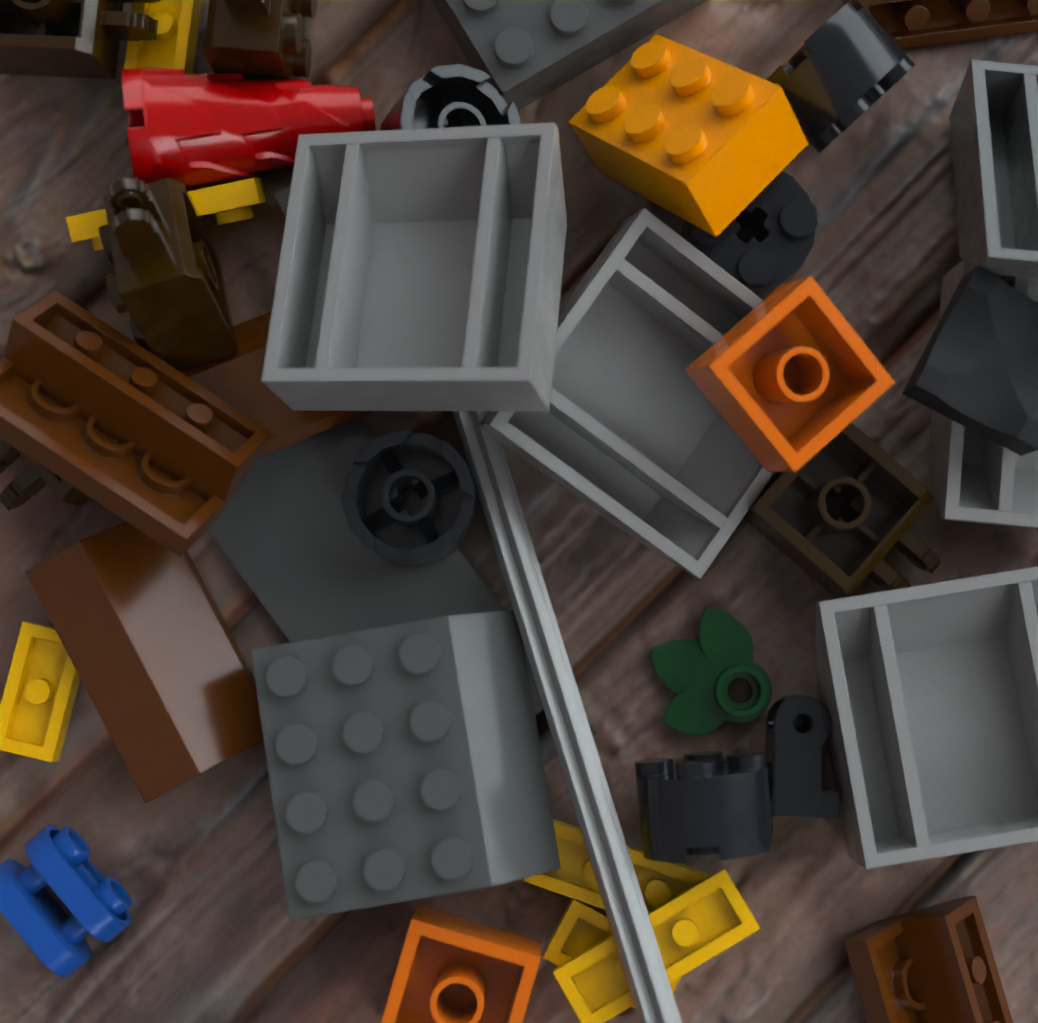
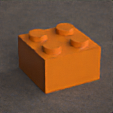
M812 276L781 284L685 369V372L765 470L773 472H797L895 383Z
M417 904L411 918L381 1023H523L541 960L540 941Z

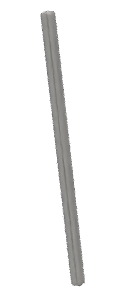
M452 411L639 1022L682 1023L502 444L478 426L488 411Z

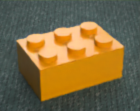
M655 34L647 43L636 49L631 59L603 87L591 94L586 104L568 121L601 174L715 237L809 144L781 86L658 34Z

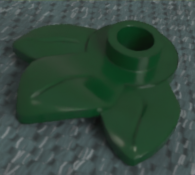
M714 608L705 609L700 621L698 641L692 639L672 640L654 647L650 652L652 665L658 678L668 689L676 694L665 710L663 722L688 735L708 734L726 720L735 723L750 722L761 716L771 701L772 687L770 679L764 669L753 662V640L744 625L722 610ZM736 678L744 679L749 685L748 697L739 703L733 702L727 694L729 683Z

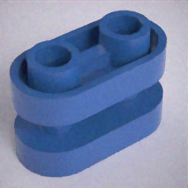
M46 825L25 844V851L32 863L26 868L13 859H7L0 865V912L47 968L61 977L68 978L91 958V949L85 937L91 934L102 942L109 943L131 924V915L128 909L133 905L129 893L115 878L111 876L104 878L88 858L91 856V850L78 832L69 826H65L60 830L53 825ZM47 884L71 911L72 915L70 917L45 889Z

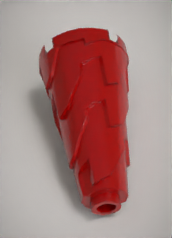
M175 68L122 69L124 111L128 110L129 128H127L132 168L134 178L138 177V180H144L145 184L169 178L184 183L188 191H193L204 186L255 178L254 173L294 167L298 135L376 131L372 98H360L358 87L311 85V82L307 79H243V74H185L184 69Z

